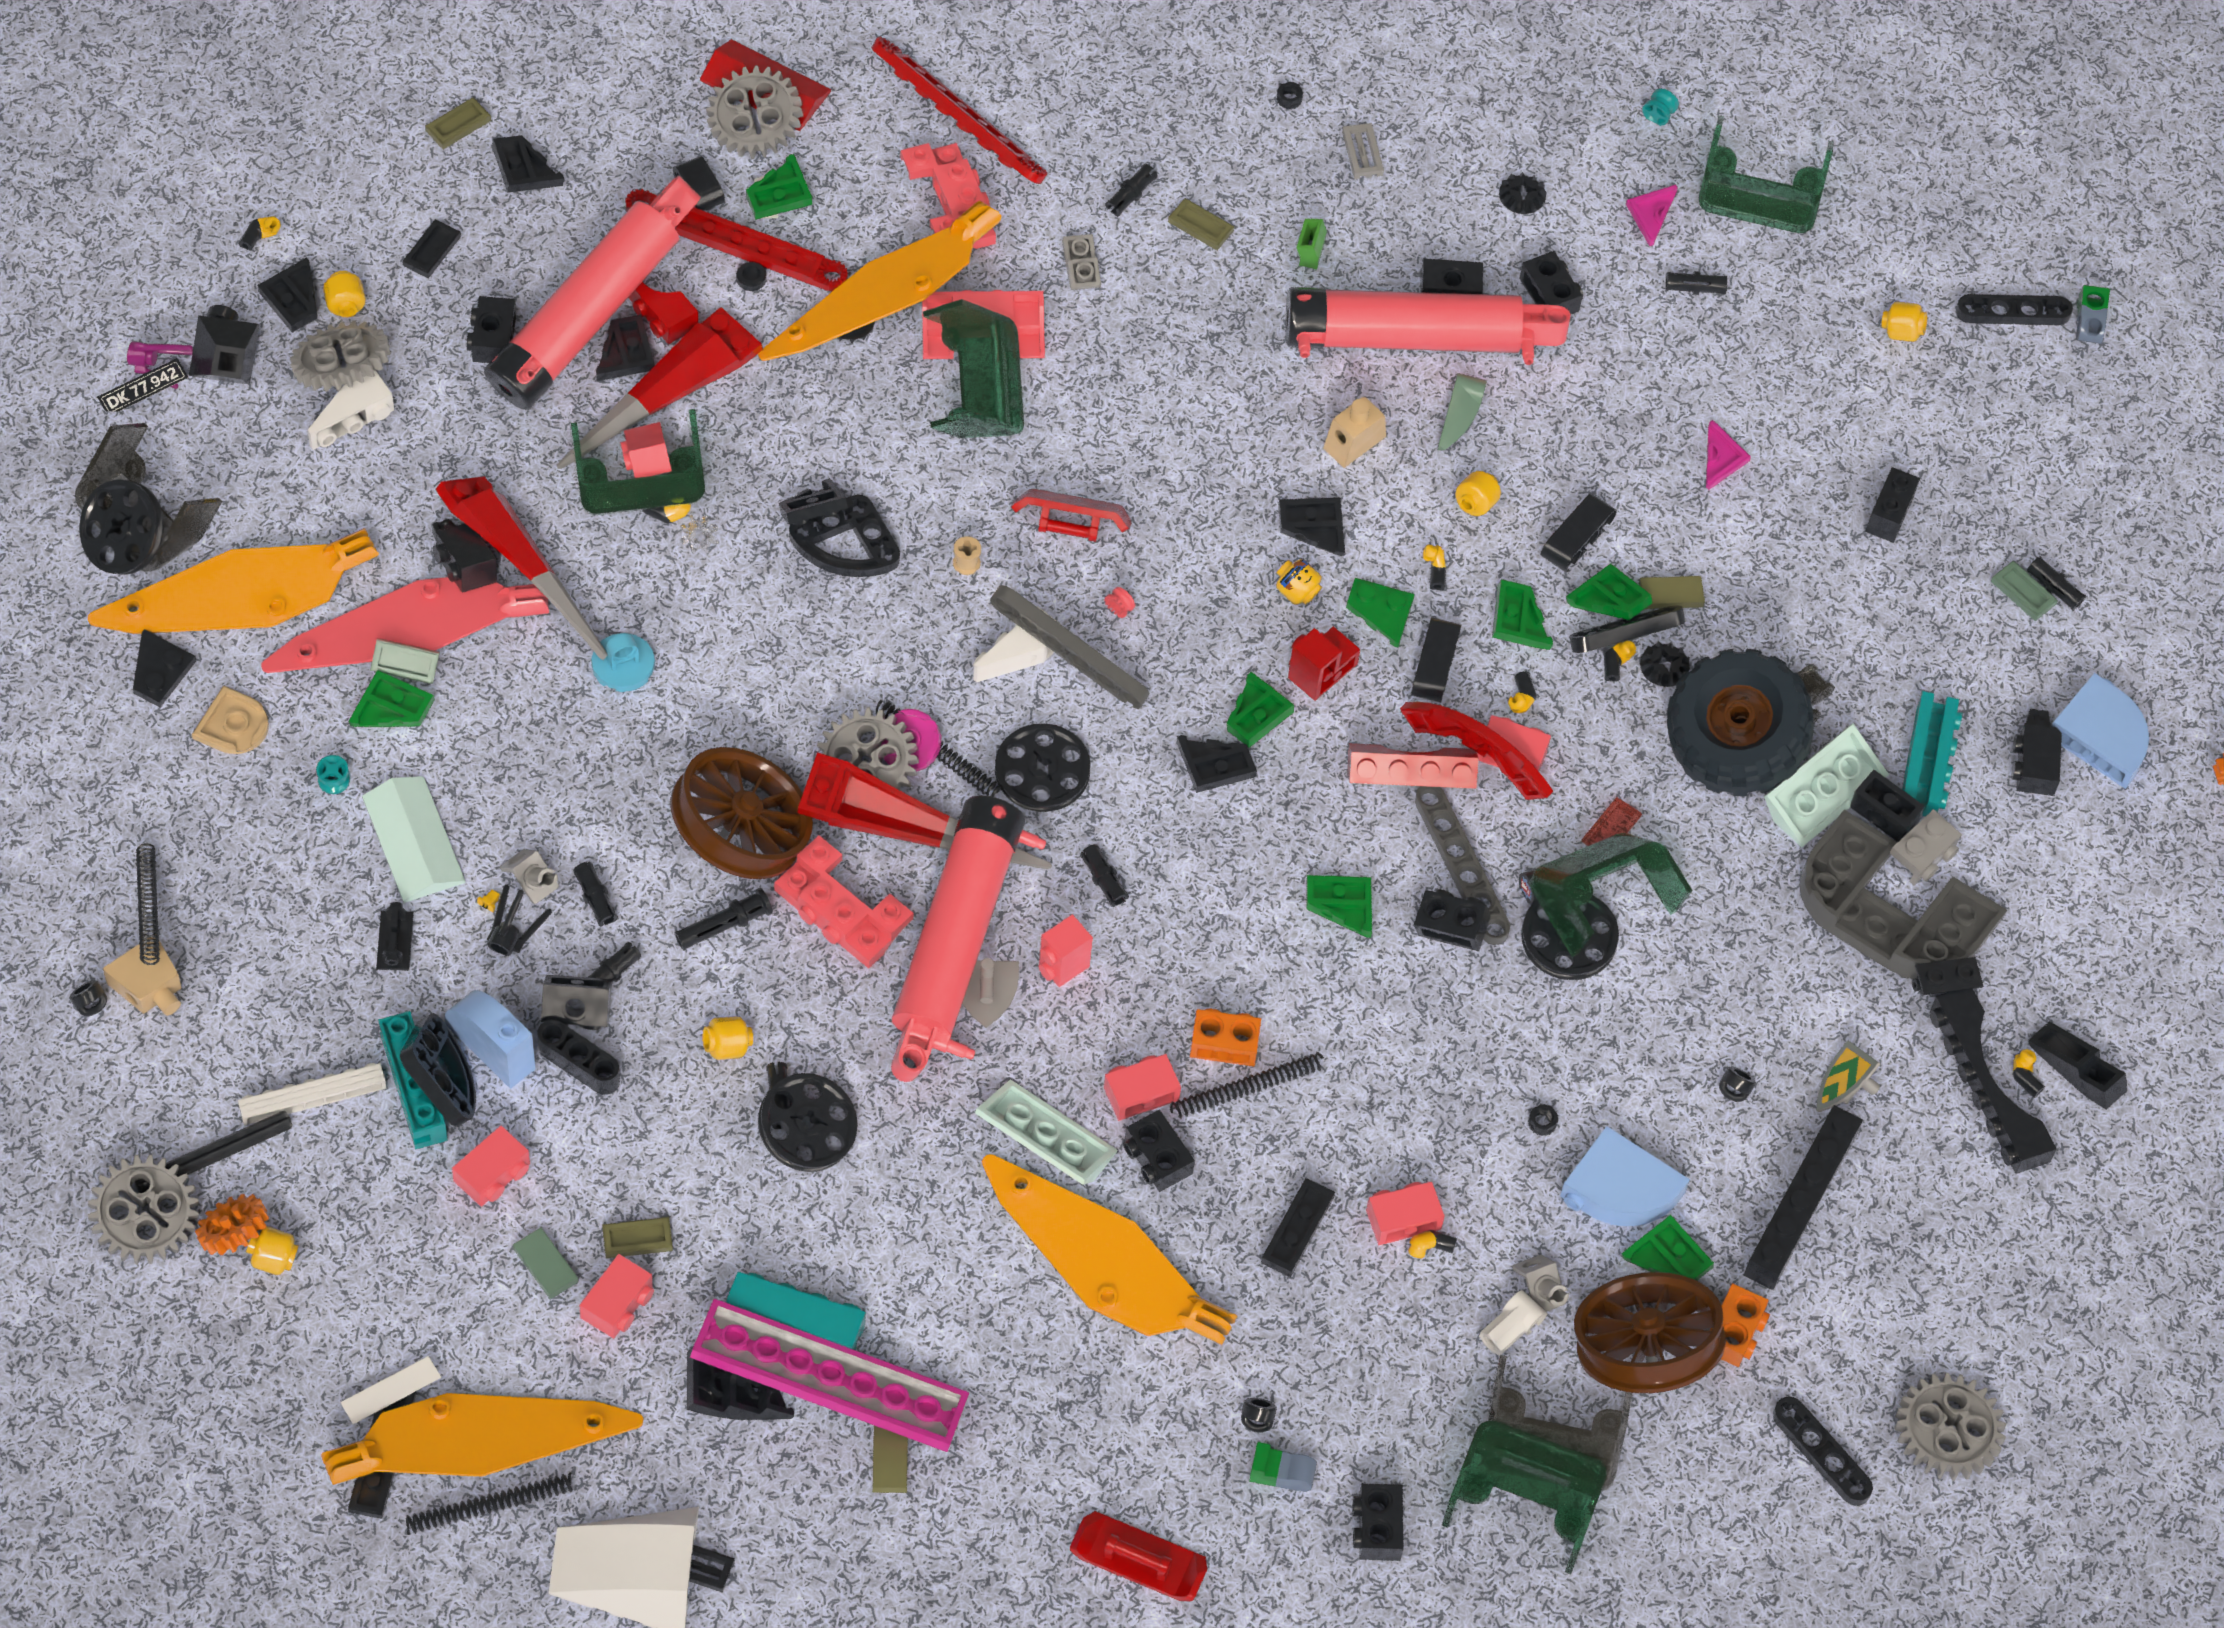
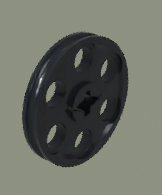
M121 479L111 480L97 487L86 500L80 516V540L86 556L97 568L107 573L127 575L145 568L156 556L164 533L162 509L152 491L141 483ZM133 490L138 495V501L134 507L129 503V495ZM107 493H110L113 499L109 509H106L103 504ZM148 516L151 519L152 525L150 531L145 533L142 524L143 520ZM98 521L101 531L99 536L95 538L92 534V526ZM134 545H137L140 550L139 558L136 561H133L130 555ZM109 547L114 551V559L110 564L105 559V553Z
M1032 724L1017 729L1002 742L996 754L995 776L998 785H1001L1003 794L1016 805L1038 812L1055 811L1071 805L1085 791L1090 778V757L1083 742L1069 730L1053 724ZM1041 735H1047L1053 739V743L1049 746H1040L1035 740ZM1012 747H1019L1024 750L1025 754L1021 758H1012L1008 755L1007 751ZM1073 750L1080 757L1076 761L1069 762L1062 755L1066 751ZM1037 759L1044 766L1048 765V775L1042 769H1037ZM1016 774L1021 776L1023 782L1020 785L1011 786L1005 779L1009 775ZM1065 778H1073L1078 782V785L1073 789H1066L1060 783ZM1037 790H1045L1049 793L1050 797L1045 801H1037L1032 797V794Z
M1560 889L1544 894L1543 898L1535 900L1529 907L1523 921L1521 939L1526 955L1541 971L1563 980H1582L1600 973L1609 965L1618 945L1619 929L1612 911L1599 898L1581 890ZM1573 901L1580 902L1584 905L1585 911L1582 913L1571 912L1568 904ZM1547 908L1553 911L1555 917L1551 920H1543L1538 916L1537 912L1540 909ZM1604 922L1609 927V931L1604 934L1597 933L1593 930L1592 924ZM1577 929L1575 937L1570 936L1563 940L1565 931L1569 933ZM1537 935L1543 936L1547 939L1548 945L1543 948L1536 947L1532 944L1531 938ZM1589 949H1597L1602 953L1603 958L1599 961H1592L1587 958L1585 952ZM1566 956L1572 961V965L1568 968H1561L1556 964L1555 958Z
M799 1073L783 1078L770 1089L759 1108L758 1128L765 1147L779 1162L798 1171L817 1172L834 1166L849 1152L857 1135V1115L852 1101L840 1086L830 1079L817 1074ZM804 1085H814L819 1091V1098H808L804 1094ZM776 1094L787 1096L790 1100V1107L787 1109L779 1108L775 1104L774 1096ZM832 1105L841 1107L844 1110L845 1118L839 1121L833 1119L829 1113V1107ZM805 1116L810 1117V1123L814 1124L810 1129L806 1128V1123L802 1121ZM778 1124L784 1127L787 1134L786 1138L783 1140L774 1138L770 1131L771 1126ZM835 1136L841 1142V1150H830L825 1143L826 1137ZM798 1146L808 1147L812 1152V1159L809 1161L801 1160L796 1154V1148Z

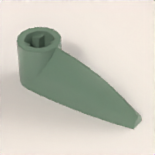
M1460 373L1457 374L1437 450H1446L1469 428L1480 408L1487 380Z

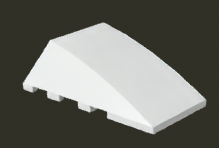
M699 1507L557 1527L549 1594L583 1606L609 1612L611 1615L620 1618L625 1617L651 1628H685L693 1543L696 1539Z

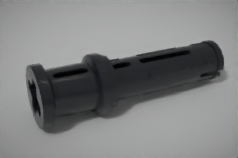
M758 888L755 894L740 901L734 899L729 903L728 908L679 931L677 930L674 934L681 949L684 951L736 925L745 927L748 925V921L763 914L769 916L773 914V910L764 890Z

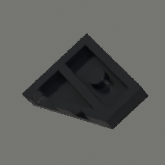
M522 135L493 139L492 149L507 193L563 186V174L560 171L555 173L546 164L547 159L540 152L535 151L531 143Z
M829 478L822 481L823 489L813 494L811 489H806L796 496L780 502V513L788 524L802 525L809 522L811 518L819 516L832 517L837 515L839 511L848 509L846 497Z

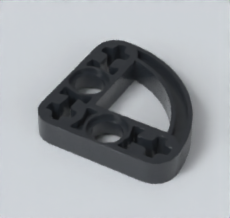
M857 494L846 498L848 509H844L845 516L842 510L837 515L832 516L839 520L836 526L828 527L824 525L822 521L826 517L823 516L811 518L809 522L802 525L790 524L789 538L795 549L809 562L825 571L848 577H871L893 571L900 563L899 547L871 500L864 495ZM853 507L864 508V513L860 514L857 510L853 511ZM802 528L804 531H808V535L803 536L802 533H798V529ZM872 528L879 530L881 535L878 538L869 539L864 535V532ZM853 529L870 559L855 560L841 558L825 552L815 544ZM881 545H883L886 555H892L891 560L887 561L885 557L881 558Z
M431 1013L416 1023L400 1052V1060L406 1071L452 1126L459 1127L474 1116L476 1109L475 1084L466 1057L454 1035L437 1014ZM439 1053L447 1066L451 1079L436 1062Z

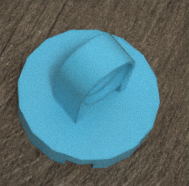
M628 633L613 634L601 640L600 643L608 655L602 660L593 652L591 658L593 674L601 685L614 688L619 692L636 690L648 682V678L652 675L655 668L653 650L647 641L637 635Z

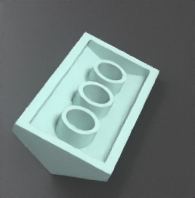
M1854 724L1849 725L1797 768V772L1788 780L1784 779L1764 796L1773 822L1801 847L1837 819L1843 810L1850 808L1854 792L1873 769L1885 778L1889 775Z
M424 776L391 778L362 796L404 903L465 883L464 876Z
M1011 1079L975 1111V1114L1083 1185L1094 1182L1117 1153L1116 1148Z

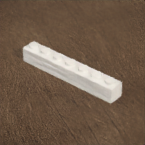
M369 1063L363 1068H350L336 1075L327 1074L321 1079H308L297 1085L288 1084L282 1089L266 1090L262 1094L255 1096L246 1095L238 1100L245 1126L259 1122L281 1111L291 1114L386 1089V1082L381 1064Z

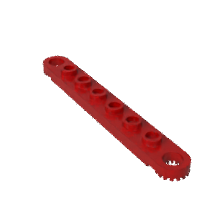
M876 38L871 46L872 50L895 69L894 74L906 82L910 81L915 85L914 90L919 95L933 100L936 103L935 108L946 116L951 115L957 120V127L966 133L975 135L978 138L977 143L986 150H993L999 155L997 159L1003 165L1014 168L1025 178L1036 184H1042L1048 172L1042 166H1039L1040 164L1037 163L1035 165V161L1031 160L1032 157L908 54H902L898 46H895L894 43L889 44L890 41L885 38Z
M644 189L631 191L625 200L626 212L636 201H645L650 205L658 195L652 194L648 190L644 191ZM695 207L675 227L679 236L743 260L759 263L767 269L826 291H834L848 279L847 268L840 261H832L825 258L824 255ZM829 272H836L840 275V278H837V281L836 279L829 281L825 275Z

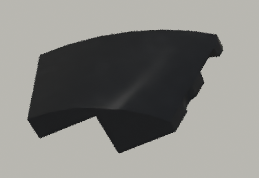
M693 1347L687 1352L688 1411L735 1420L792 1419L794 1417L793 1408H786L780 1390L690 1358Z

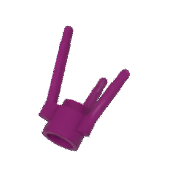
M132 341L127 351L128 365L135 366V373L145 374L151 371L148 369L149 366L156 364L158 353L192 355L193 347L182 344H148ZM175 384V385L170 386V387H172V388H174V389H177V388L179 387V385H178V384Z

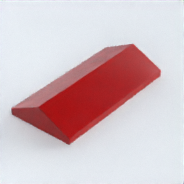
M732 39L714 51L700 77L701 82L713 88L715 86L723 88L722 78L729 81L733 80L732 71L736 72L738 76L743 75V67H746L749 73H753L755 66L759 67L760 73H764L765 69L770 67L772 76L780 71L783 80L789 77L792 83L791 87L796 86L799 93L798 96L802 101L800 108L802 109L803 116L798 118L801 127L794 128L798 131L802 130L831 93L830 88ZM749 90L748 97L751 107L757 109L753 91ZM765 93L760 98H768L772 93Z

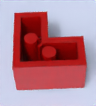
M1334 626L1325 634L1323 632L1320 633L1314 628L1307 635L1301 634L1293 642L1288 678L1316 701L1358 665L1361 649Z

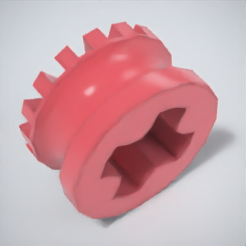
M1116 587L1112 594H1108L1104 599L1105 605H1108L1107 608H1112L1111 612L1115 610L1114 614H1117L1119 618H1124L1127 615V611H1132L1135 608L1132 596L1121 587Z

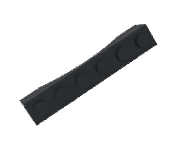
M1974 990L1953 991L1935 997L1930 1009L1931 1022L1935 1028H1940L1943 1033L1944 1046L1947 1053L1954 1055L1959 1064L1958 1073L1964 1083L1968 1082L1971 1087L1973 1103L1986 1116V1126L1992 1138L1996 1137L2000 1143V1151L2004 1163L2007 1166L2011 1165L2015 1174L2050 1163L2057 1148L2043 1121L2029 1115L2015 1105L2000 1090L1988 1070L1981 1046V1025L1985 1011Z
M1833 1105L1750 1257L1743 1276L1774 1290L1819 1202L1857 1137L1863 1119Z

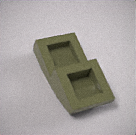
M874 1426L872 1493H907L908 1438Z

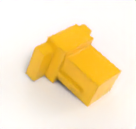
M491 890L483 898L479 896L477 903L483 908L494 912L495 903L498 901L500 894Z

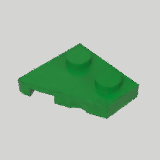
M1307 875L1306 909L1366 938H1371V877Z

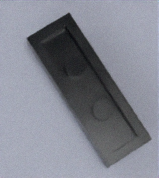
M1305 1178L1263 1254L1261 1264L1291 1278L1331 1205L1335 1192Z

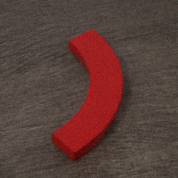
M1405 702L1400 708L1415 733H1429L1443 737L1453 735L1462 739L1463 745L1485 757L1488 754L1494 759L1500 771L1516 786L1525 800L1548 798L1552 794L1553 789L1535 766L1511 743L1481 722L1454 709L1428 702Z

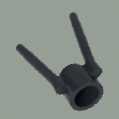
M508 884L503 886L493 926L487 937V946L492 951L505 956H510L513 951L520 953L524 943L552 914V910L547 909L519 938L518 928L511 923L524 895L523 890L517 892L505 921L501 923L510 889Z

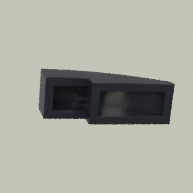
M2049 1021L2028 1040L2030 1047L2080 1093L2105 1110L2127 1092L2125 1072L2100 1059L2099 1049Z

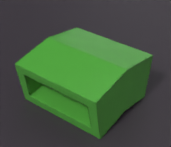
M1323 219L1304 220L1296 247L1300 256L1299 266L1317 270L1327 235Z

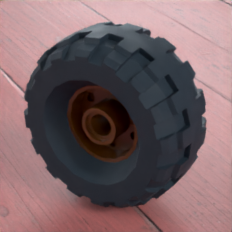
M1747 648L1746 652H1734L1733 649L1719 651L1720 655L1711 659L1704 657L1694 664V668L1690 672L1682 675L1676 683L1673 696H1670L1667 708V729L1670 745L1676 760L1679 761L1685 773L1693 781L1697 780L1703 783L1706 789L1718 794L1725 791L1733 793V796H1747L1749 792L1760 791V793L1772 790L1775 788V784L1784 779L1788 780L1797 772V767L1802 760L1805 761L1811 748L1814 733V715L1810 695L1805 688L1804 682L1797 672L1793 673L1787 667L1786 662L1776 656H1764L1760 650Z

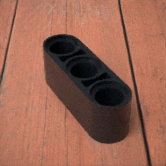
M1592 493L1588 494L1547 540L1540 556L1567 573L1571 563L1575 564L1587 551V545L1589 543L1592 545L1605 531L1603 527L1606 524L1610 525L1617 510Z
M1431 617L1411 691L1412 696L1442 702L1462 624Z
M550 1019L540 1024L537 1030L538 1049L543 1057L601 1095L611 1094L618 1089L620 1085V1069L618 1061L613 1056L558 1020ZM552 1037L560 1039L554 1043H549L546 1041L547 1039ZM576 1055L585 1056L582 1060L572 1059ZM601 1073L612 1074L608 1078H601L598 1076Z

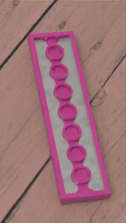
M713 1299L690 1358L945 1452H948L969 1395L967 1391L717 1299Z

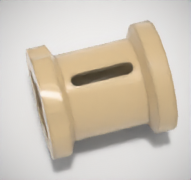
M965 536L959 538L954 544L953 552L955 557L953 558V567L962 575H972L980 568L981 544L973 537Z

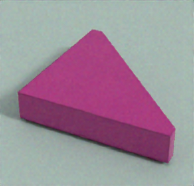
M1676 184L1628 199L1626 202L1628 210L1649 246L1654 245L1678 189Z
M1713 420L1708 425L1706 488L1708 490L1750 462L1751 456Z

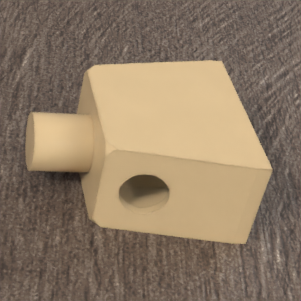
M1366 397L1354 400L1351 406L1332 420L1323 449L1345 468L1386 438L1384 414Z
M160 941V961L155 965H146L140 960V945L138 944L103 968L106 983L143 1014L157 1005L166 1016L175 1013L181 1006V1002L174 995V993L181 989L179 975ZM144 955V956L147 957V958H154V957H155V956H147V955ZM157 959L151 960V961H150V960H145V961L148 962V963H153V962H155Z

